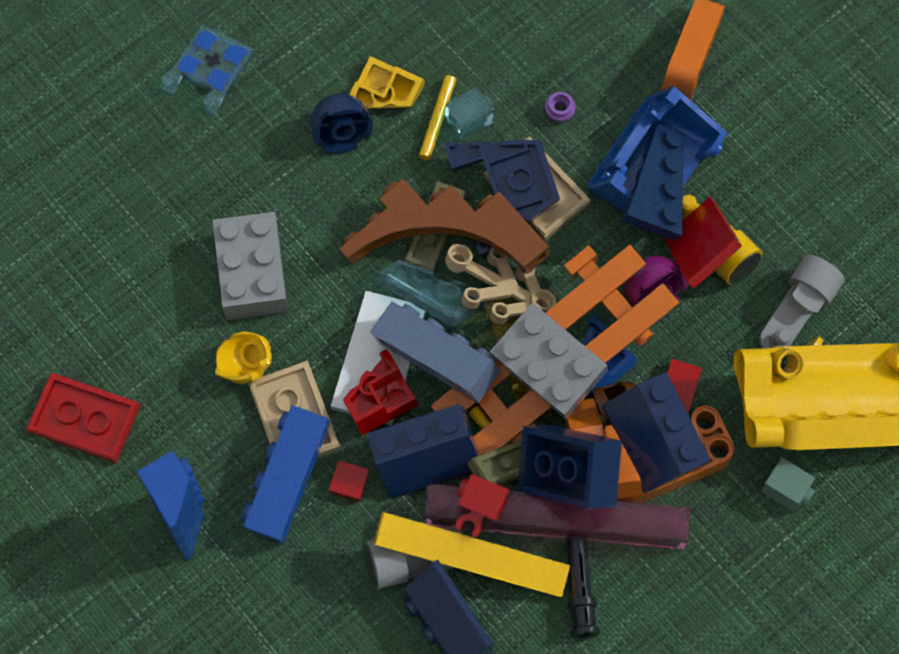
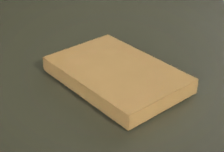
M529 136V137H528L527 139H525V140H533V139ZM547 154L546 157L561 200L529 223L544 241L591 204V199ZM486 170L483 177L490 183Z
M308 360L262 376L255 382L248 383L270 444L272 441L277 443L281 430H278L280 418L284 411L289 413L291 405L329 419ZM331 421L318 457L340 449Z

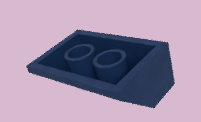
M667 372L637 384L602 405L610 425L613 426L622 441L628 456L640 476L644 494L693 473L711 461Z
M460 404L366 434L376 467L390 498L472 473L467 463L472 458L479 456L465 408Z
M438 559L404 588L407 599L403 603L413 618L418 615L423 622L424 627L421 628V631L430 645L436 643L443 654H493L492 640Z

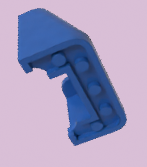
M673 86L654 93L646 98L638 107L589 180L587 189L596 197L625 212L629 205V195L637 181L635 178L638 169L642 167L644 161L642 157L651 130L657 124L684 134L683 186L700 160L707 157L713 158L723 148V143L721 142L727 135V132L676 87Z

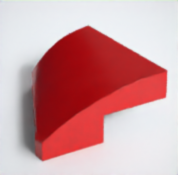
M388 349L383 350L379 354L381 360L371 372L366 370L361 376L359 384L351 389L343 398L344 404L362 436L418 406L415 396L404 380Z

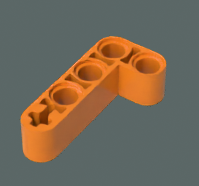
M709 0L694 1L669 62L661 91L674 86L692 101L698 78L720 25L725 5Z
M700 406L695 409L691 416V421L711 461L703 468L644 494L642 490L641 495L619 498L617 502L624 507H633L726 468L734 454V444L717 410L711 406ZM706 419L711 423L712 428L702 429L697 425L696 421ZM719 447L724 450L726 456L724 458H716L711 454L710 449Z

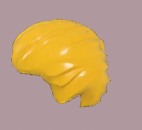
M248 331L233 333L229 339L221 342L216 351L215 374L220 376V378L238 384L259 380L272 362L270 342L264 336Z

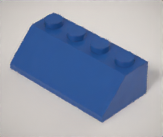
M171 451L137 472L157 512L187 561L193 556L204 517L200 504L204 503L205 500L185 457L178 460L174 451Z

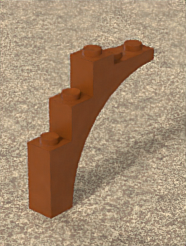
M404 179L398 183L395 181L384 189L383 196L379 199L386 209L383 212L378 211L367 220L368 225L360 232L355 231L348 235L343 241L344 245L340 248L352 264H355L370 252L396 240L417 235L447 234L467 237L489 245L512 259L527 274L551 254L549 246L500 192L494 196L489 195L484 198L478 205L479 209L475 212L452 185L446 190L441 188L430 198L431 202L426 205Z

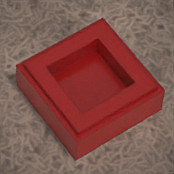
M338 460L329 487V493L360 502L370 470Z

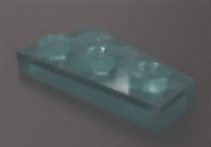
M400 260L395 261L379 272L378 283L452 328L488 302H480L479 306L475 309L466 308L461 302L463 293L466 288H463L464 282L455 279L451 283L435 278V274L432 271ZM468 296L470 299L476 300L474 297Z

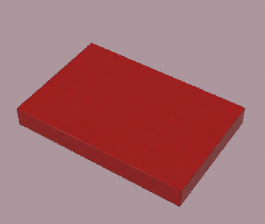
M708 197L682 221V235L677 240L673 241L664 237L686 282L693 288H696L742 246L718 204L711 197Z
M51 372L26 431L32 435L117 464L141 405L134 400Z

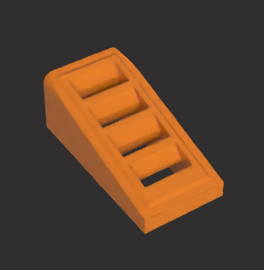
M612 425L605 426V437L620 440ZM623 444L617 499L642 494L640 476Z

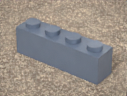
M391 301L370 331L377 342L479 403L500 373L493 362L495 357L481 347L477 351L469 346L470 343L457 333H454L452 336L444 332L445 328L434 319L429 318L428 321L420 318V313L410 305L404 304L401 307Z

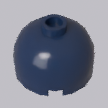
M347 93L329 95L320 100L314 107L310 118L315 144L323 147L324 151L330 154H342L357 149V143L363 138L367 141L373 131L372 119L366 106L360 99Z

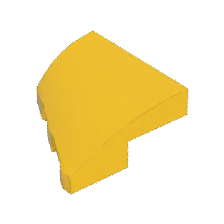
M370 56L358 82L355 81L350 95L360 99L367 109L410 108L421 93L425 81L423 78L399 67H393Z

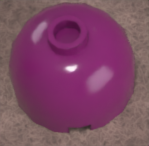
M658 255L644 258L646 266L624 283V295L632 308L662 283L678 301L680 298L677 294L681 288L686 291L688 286L679 266L671 259Z

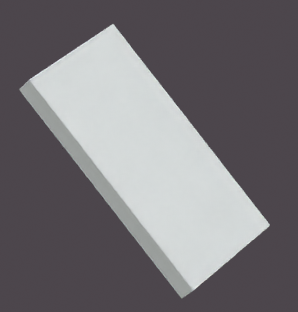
M369 291L365 292L331 403V410L350 414L343 398L351 389L359 384L360 378L365 371L371 372L381 360L379 354L387 348L380 345L370 331L391 301L401 307L404 304L410 305L420 313L419 317L422 319L425 317L426 306ZM388 349L406 381L411 363ZM394 419L385 424L393 425Z

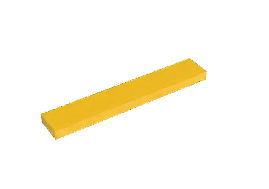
M385 512L381 513L373 545L433 562L438 559L444 565L558 597L563 595L570 565Z

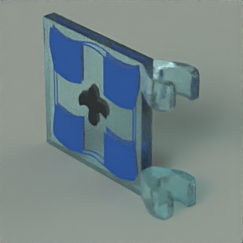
M202 24L172 69L161 79V83L164 85L162 90L168 94H174L183 77L211 91L204 98V111L215 115L224 97L254 54V49Z

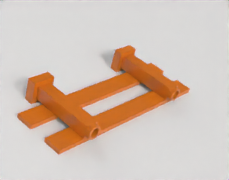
M589 245L564 265L565 272L573 281L580 277L583 283L546 312L550 318L567 330L597 304L601 303L616 321L585 347L605 364L630 343L634 342L639 347L646 343L654 335L649 328L679 304V301L663 283L633 308L620 294L617 288L646 266V262L631 245H628L600 269L595 264L598 259L594 250ZM496 360L493 362L500 373L478 403L492 420L490 424L474 436L479 456L501 448L508 442L512 444L522 440L523 426L531 425L551 408L530 390L507 409L493 392V389L509 377L511 373ZM452 388L434 402L431 407L434 411L460 404L467 411L476 402Z

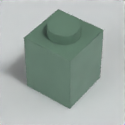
M781 457L762 488L761 493L790 511L795 512L799 504L806 507L816 490L811 488L815 477Z

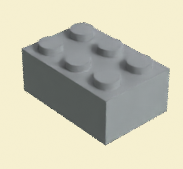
M275 212L214 219L213 228L222 308L226 320L288 312L279 231Z
M531 303L490 351L500 365L565 420L608 371L607 364L534 303Z

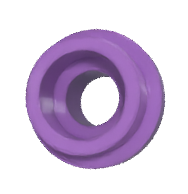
M554 93L546 101V114L553 121L565 122L571 119L575 113V101L567 93ZM561 105L565 107V110L557 111L555 107Z

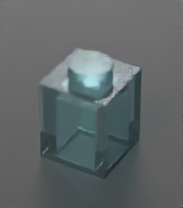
M477 86L445 104L446 119L461 141L493 122V110H495L493 102L487 94L482 95Z

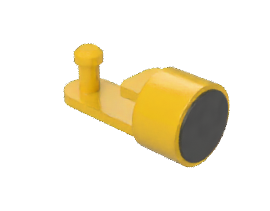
M692 195L683 196L682 221L700 206ZM732 226L731 228L742 246L715 270L728 285L736 284L746 278L756 268L763 254L741 230H735Z

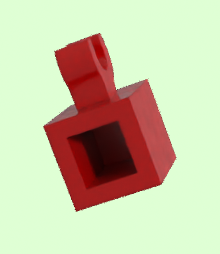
M471 474L469 480L463 478L456 495L461 498L458 505L471 510V512L459 517L456 522V529L461 531L463 524L470 520L475 525L472 536L478 537L482 531V522L485 516L495 521L499 520L511 490L474 474Z

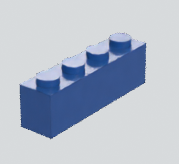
M291 405L289 413L283 412L278 424V430H281L277 443L272 441L266 454V460L269 463L265 473L260 471L253 489L257 491L253 503L248 502L242 514L241 520L245 521L243 527L247 531L284 544L330 427L328 418Z

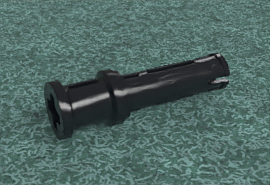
M584 536L569 537L566 540L572 595L567 606L572 614L573 629L570 630V637L575 639H587L600 635V630L596 627L594 609L597 608V601L594 597H591L587 538Z

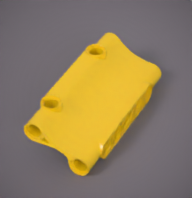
M899 343L775 346L772 348L737 349L735 351L733 369L742 396L745 438L750 448L781 447L790 450L899 446ZM786 355L787 365L781 369V360Z

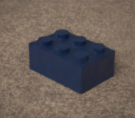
M554 425L523 426L518 491L586 509L616 507L622 441Z

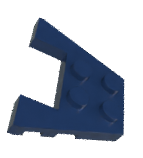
M511 140L496 143H483L482 141L444 143L453 172L484 162L494 195L500 192L528 224L561 200L541 140ZM475 241L479 255L481 257L488 255L492 247Z

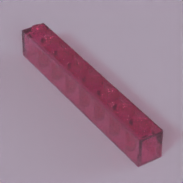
M427 485L425 524L449 528L450 526H456L459 517L471 512V510L458 505L461 498L456 496L459 487ZM510 492L499 520L495 521L485 516L482 522V531L563 539L584 536L587 538V541L685 549L689 539L690 508L617 501L616 507L586 509L528 493ZM468 520L463 524L462 529L474 530L475 525L472 521Z

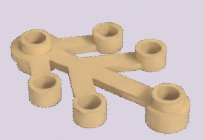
M455 244L449 248L445 262L450 271L455 273L465 271L493 286L480 289L475 287L467 288L461 298V302L466 308L475 309L482 301L509 297L520 301L508 305L502 302L495 303L489 313V317L494 323L504 324L508 317L522 315L531 303H534L544 313L556 304L555 296L548 290L541 289L535 276V268L527 274L517 265L513 274L507 256L491 248L487 261L490 265L497 267L498 275L472 261V251L467 246ZM515 277L519 281L525 282L527 290L518 286ZM468 296H472V297H474L476 300H472V299H470ZM496 311L503 313V315H499Z

